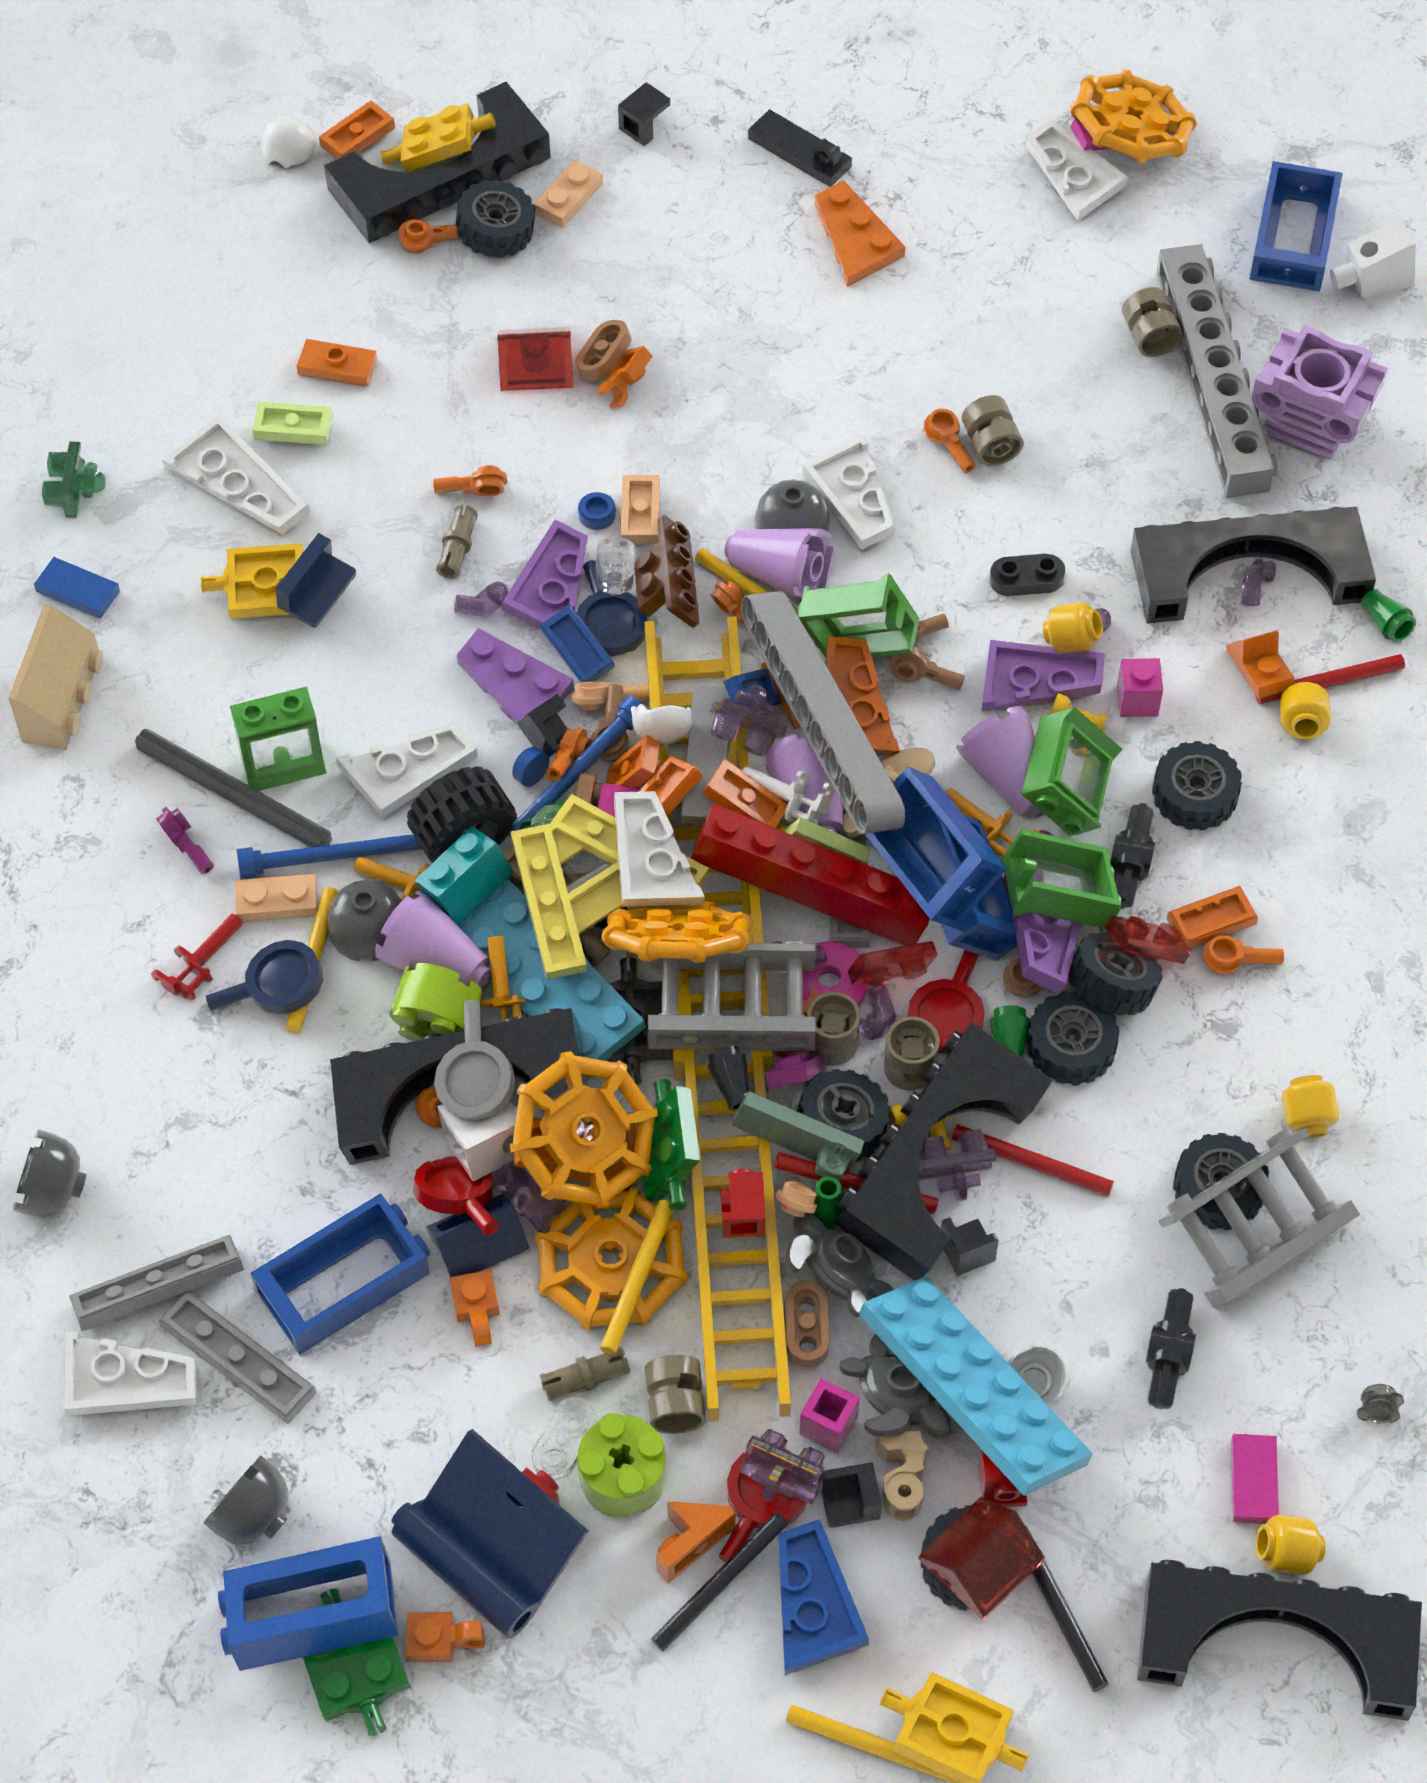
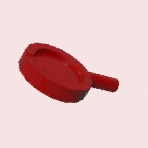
M964 950L952 980L939 979L929 981L918 988L910 999L907 1017L923 1018L937 1029L940 1038L938 1053L946 1054L941 1049L954 1030L962 1033L971 1022L983 1029L985 1010L982 1000L973 988L967 985L979 954Z
M448 1156L432 1162L427 1161L416 1170L413 1193L416 1200L425 1208L444 1214L457 1215L467 1213L485 1235H492L498 1230V1223L484 1208L491 1201L493 1195L494 1177L492 1173L472 1181L456 1156Z
M769 1445L782 1452H785L791 1456L798 1458L787 1449L780 1448L774 1445ZM757 1447L742 1453L732 1464L727 1478L728 1502L736 1512V1516L740 1519L718 1555L722 1561L726 1563L749 1539L754 1528H760L775 1512L779 1513L787 1521L788 1525L793 1523L802 1514L809 1499L810 1484L809 1474L806 1469L801 1468V1464L797 1466L768 1453L770 1449L766 1452ZM779 1464L785 1468L776 1483L770 1480L769 1477L774 1467Z

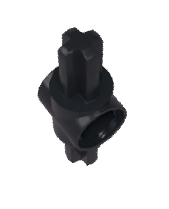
M1145 803L1133 805L1130 808L1126 830L1121 831L1119 835L1116 834L1110 863L1114 868V880L1117 892L1121 897L1120 909L1133 906L1138 883L1148 877L1155 842H1153L1149 833L1154 812Z
M1183 1288L1171 1289L1168 1293L1163 1321L1153 1325L1145 1363H1148V1367L1153 1371L1147 1400L1148 1404L1159 1410L1170 1409L1173 1406L1178 1377L1183 1376L1189 1371L1196 1334L1188 1326L1194 1297L1192 1293L1187 1292Z

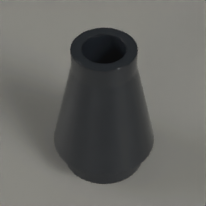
M732 1045L711 1052L707 1056L709 1061L707 1070L726 1100L729 1110L737 1111L746 1094L750 1091L746 1054L741 1053L739 1046Z

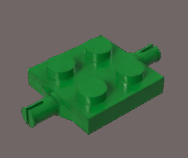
M659 1079L653 1084L656 1095L655 1108H657L659 1116L655 1117L649 1160L652 1169L648 1176L642 1175L640 1178L644 1182L647 1200L659 1201L668 1195L669 1209L680 1211L687 1207L684 1191L685 1180L690 1171L700 1162L691 1088L675 1086L671 1090L670 1080Z
M337 1588L329 1589L334 1604L342 1602L339 1590ZM327 1591L321 1593L320 1598L324 1606L332 1604ZM393 1637L303 1657L325 1721L346 1713L361 1712L369 1736L378 1735L372 1720L373 1717L380 1733L387 1729L378 1705L384 1702L390 1695L411 1687Z

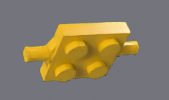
M468 103L461 106H448L436 115L427 118L418 117L410 121L408 125L404 126L403 141L399 146L381 151V158L386 166L401 160L405 171L410 172L470 151L472 140L478 132L496 127L492 113H488L473 119L474 114Z
M302 543L227 549V565L223 576L201 577L202 593L225 591L228 598L230 619L289 615L277 607L276 587L304 552Z
M931 1672L923 1689L916 1693L912 1699L891 1690L889 1687L886 1688L881 1698L880 1706L889 1708L904 1716L903 1728L896 1739L893 1751L959 1783H981L986 1771L997 1760L1020 1772L1023 1771L1030 1754L1005 1744L1006 1730L1012 1720L1014 1710Z

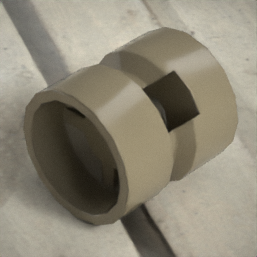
M1149 287L1141 289L1128 297L1122 305L1121 312L1130 331H1132L1140 353L1146 357H1157L1172 351L1179 345L1183 337L1182 329L1174 313H1172L1173 310L1164 291L1159 288Z
M998 395L981 397L965 408L961 420L982 464L987 466L1005 464L1021 452L1024 441L1013 421V416L1004 398Z
M826 992L817 996L810 1003L807 1010V1017H815V1051H809L810 1055L822 1053L825 1065H841L848 1062L856 1054L859 1047L860 1009L856 1001L840 992Z
M912 1016L901 1018L893 1023L887 1032L884 1058L885 1075L894 1086L902 1090L914 1091L924 1088L926 1084L921 1081V1078L934 1060H938L940 1038L937 1029L930 1022L923 1018Z
M668 1355L648 1362L645 1366L647 1393L651 1396L648 1400L650 1425L657 1432L669 1434L685 1433L701 1427L706 1422L704 1398L699 1392L702 1388L700 1361L688 1355Z

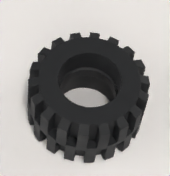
M478 766L473 768L465 767L438 778L420 793V796L411 804L412 808L407 813V825L431 863L442 855L471 826L488 836L499 846L513 830L514 822L517 819L516 809L491 771Z

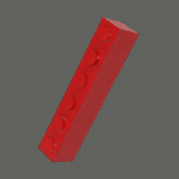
M714 803L700 829L690 857L706 867L914 949L930 921V918L897 876Z

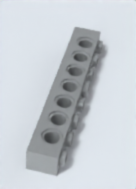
M1202 244L1160 249L1156 274L1161 290L1164 291L1173 310L1172 313H1174L1183 332L1179 348L1225 496L1230 498L1269 492L1272 477L1277 475V460L1274 454H1269L1267 448V429L1265 425H1260L1258 420L1259 409L1254 405L1249 392V373L1247 368H1242L1240 364V345L1238 340H1233L1231 336L1232 322L1230 314L1223 311L1221 286L1214 283L1213 261L1211 258H1206Z

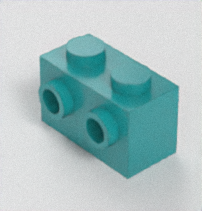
M471 826L415 879V882L424 894L428 895L459 925L514 871L497 843Z

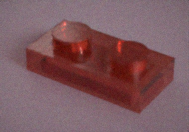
M1111 915L1104 927L1124 952L1185 964L1192 952L1181 939V932L1167 923L1155 925L1147 923L1136 916H1130L1128 919Z
M933 941L862 953L847 972L852 986L868 983V986H878L886 983L891 978L904 976L906 980H910L924 975L938 954Z

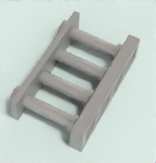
M788 941L784 944L749 943L747 949L740 953L725 952L706 957L703 963H694L689 959L658 958L651 961V969H663L662 1013L659 1015H648L649 1049L717 1050L722 1047L736 1045L739 1046L740 1050L815 1051V1017H805L803 1015V971H815V944H805L801 941ZM679 970H704L703 1014H678ZM720 970H745V1012L742 1016H722L720 1014ZM761 970L786 971V1015L763 1016L761 1014Z
M1286 1128L1266 1140L1270 1148L1192 1199L1188 1193L1177 1198L1166 1206L1170 1213L1158 1220L1162 1228L1180 1220L1215 1275L1212 1280L1216 1285L1204 1294L1213 1308L1229 1303L1360 1215L1351 1200L1336 1205L1334 1200L1328 1201L1300 1157L1294 1145L1309 1136L1305 1128L1292 1134ZM1279 1155L1314 1209L1312 1215L1315 1220L1304 1227L1301 1222H1295L1261 1169L1263 1165ZM1245 1177L1248 1178L1281 1230L1279 1237L1282 1242L1271 1249L1268 1244H1262L1228 1191V1188ZM1211 1199L1215 1200L1248 1252L1246 1259L1249 1264L1238 1271L1235 1266L1229 1267L1195 1213L1196 1209Z

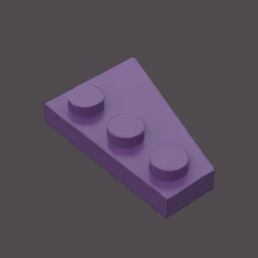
M554 520L503 600L501 610L540 629L539 625L569 604L575 610L588 536Z
M479 628L457 653V662L485 693H489L501 705V710L509 719L513 718L516 723L557 693L564 701L574 688L573 678Z
M990 640L981 711L1054 701L1058 693L1068 698L1100 694L1105 653L1091 651L1058 653L1053 647Z
M1012 911L1022 976L1041 987L1060 994L1067 983L1082 924L1030 912L1014 917Z

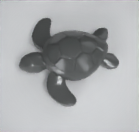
M806 1212L804 1217L795 1216L793 1221L794 1229L799 1236L789 1243L786 1251V1263L792 1272L797 1273L806 1261L816 1281L828 1292L846 1301L849 1311L856 1317H859V1312L864 1302L894 1290L888 1283L875 1279L871 1259L856 1237L845 1232L836 1224H834L832 1230H827L822 1221L812 1213Z
M877 1334L870 1341V1356L862 1360L851 1357L840 1362V1371L847 1376L859 1378L865 1398L876 1411L882 1414L865 1421L864 1428L868 1433L874 1436H895L907 1431L912 1424H921L933 1437L943 1438L949 1436L951 1422L945 1410L935 1405L936 1399L896 1355L889 1354L888 1346Z

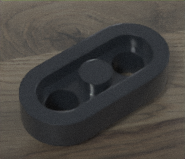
M1052 554L1002 557L992 564L989 583L996 593L1003 596L1051 593L1063 585L1065 565L1059 557Z

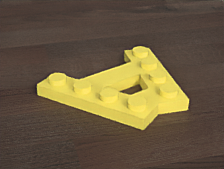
M571 794L550 824L511 832V841L547 980L587 972L579 935L608 917L614 910L622 908L615 817ZM583 850L611 864L610 867L568 893L561 864ZM686 856L695 883L701 887L709 875V868Z

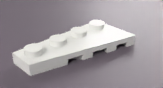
M220 415L216 416L162 459L165 468L281 535L311 513L308 504Z

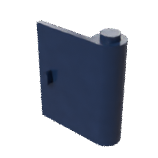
M473 1429L468 1430L426 1498L414 1504L405 1503L396 1511L391 1520L392 1524H394L391 1534L507 1639L516 1636L529 1623L589 1532Z

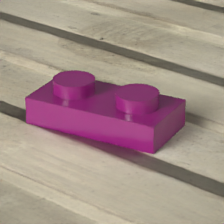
M809 1051L786 1053L783 1058L775 1060L776 1066L765 1072L769 1089L809 1081L825 1070L822 1053L809 1055Z

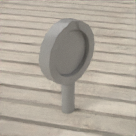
M467 1000L463 1002L465 1043L456 1045L443 1056L436 1068L434 1085L437 1098L451 1114L462 1120L479 1121L495 1116L506 1107L513 1095L515 1075L512 1064L502 1051L487 1042L481 1041L480 1001Z

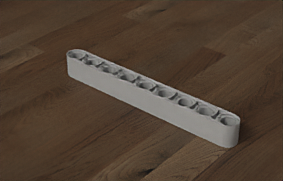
M783 591L745 595L741 604L743 622L857 831L860 834H870L901 829L905 821L902 799L788 597Z

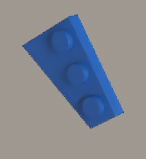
M818 1519L779 1533L785 1676L868 1646V1635L821 1520Z

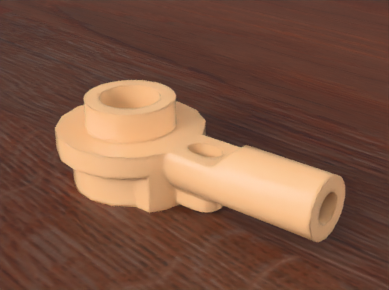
M607 682L577 683L575 685V692L572 694V702L579 704V708L582 710L602 709L603 703H606L608 685L611 684ZM648 686L623 687L622 700L628 695L634 696L639 701L649 700Z
M794 1176L786 1179L783 1190H778L775 1196L782 1203L780 1209L796 1217H804L806 1212L814 1213L817 1207L814 1202L817 1195L816 1192L803 1185L799 1178Z

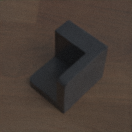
M645 82L618 104L619 130L641 145H647L654 139L653 119L670 106V98Z
M558 693L530 711L517 723L532 746L538 747L549 758L560 749V741L568 730L558 715L566 707Z
M950 1217L942 1220L941 1229L951 1237L944 1251L957 1276L996 1261L999 1240L995 1233L986 1234L979 1219L955 1227Z
M873 1462L821 1472L820 1490L829 1527L834 1528L881 1518L882 1501Z

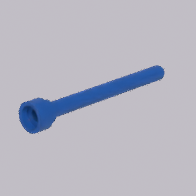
M628 695L617 706L616 719L570 765L558 781H554L514 822L515 826L512 831L520 830V826L524 821L552 807L579 779L580 774L585 773L627 729L630 731L634 729L631 707H638V705L642 704L638 699Z
M410 834L261 854V850L253 851L252 847L237 849L240 880L255 879L256 874L264 873L263 869L422 848L414 835Z

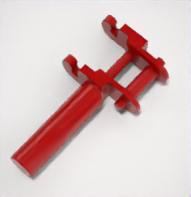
M231 913L193 954L178 945L174 949V953L179 958L183 956V960L188 966L177 978L174 976L168 977L157 969L151 972L152 978L155 981L160 980L161 985L175 996L180 992L184 999L187 997L190 1000H194L196 998L194 991L204 980L209 983L213 980L210 975L211 971L208 968L204 969L202 966L243 925L242 920L237 915ZM192 971L197 976L187 986L181 981Z

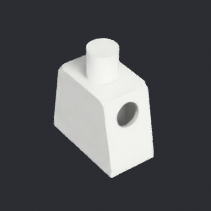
M1401 218L1395 219L1351 241L1347 245V263L1330 270L1333 285L1339 290L1353 284L1362 299H1369L1415 286L1416 243Z
M511 1100L495 1116L479 1121L462 1120L451 1114L443 1104L437 1106L444 1139L472 1181L478 1180L514 1161L515 1152L511 1153L509 1144L513 1143L518 1106L515 1107ZM535 1106L533 1120H542L544 1117L542 1110Z

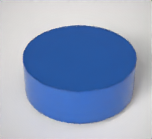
M593 492L585 495L578 505L580 522L585 527L593 530L609 527L616 517L614 500L602 492Z
M535 746L525 749L514 762L512 769L513 778L525 787L534 786L546 774L550 764L549 756Z

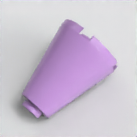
M819 528L739 529L727 539L725 556L728 557V562L732 567L778 591H783L787 596L801 602L806 586L810 590L826 588L833 567L834 547L827 546L826 538H832L831 534Z
M1014 706L1006 709L1010 716L998 719L996 714L973 727L961 738L964 745H957L956 748L960 755L1021 817L1030 815L1032 819H1036L1044 815V813L1039 811L1021 795L1035 735L1025 709L1022 706Z
M797 733L789 735L776 742L766 753L765 758L767 762L765 765L769 776L791 785V782H799L800 780L796 777L797 772L804 771L808 774V782L803 792L805 797L816 801L818 794L826 793L823 785L826 782H831L807 738L798 739ZM835 791L826 814L821 813L818 825L840 834L843 830V803ZM802 803L799 811L807 814L810 806Z
M416 891V899H412L409 896L404 898L391 913L381 930V933L387 937L383 947L376 944V958L387 965L404 970L408 965L411 970H414L416 963L442 966L460 973L458 981L468 987L472 980L482 988L491 975V969L489 968L490 959L428 895L421 891Z

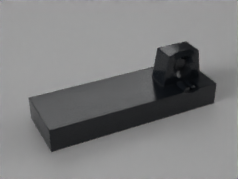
M771 109L748 129L749 140L828 187H832L852 167V157L841 152L839 146L829 142L826 138L820 139Z

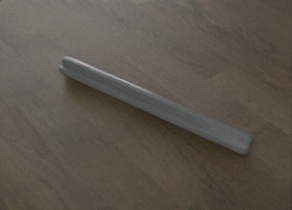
M143 729L136 737L135 743L138 750L310 847L330 845L332 841L331 832L159 734L150 729Z

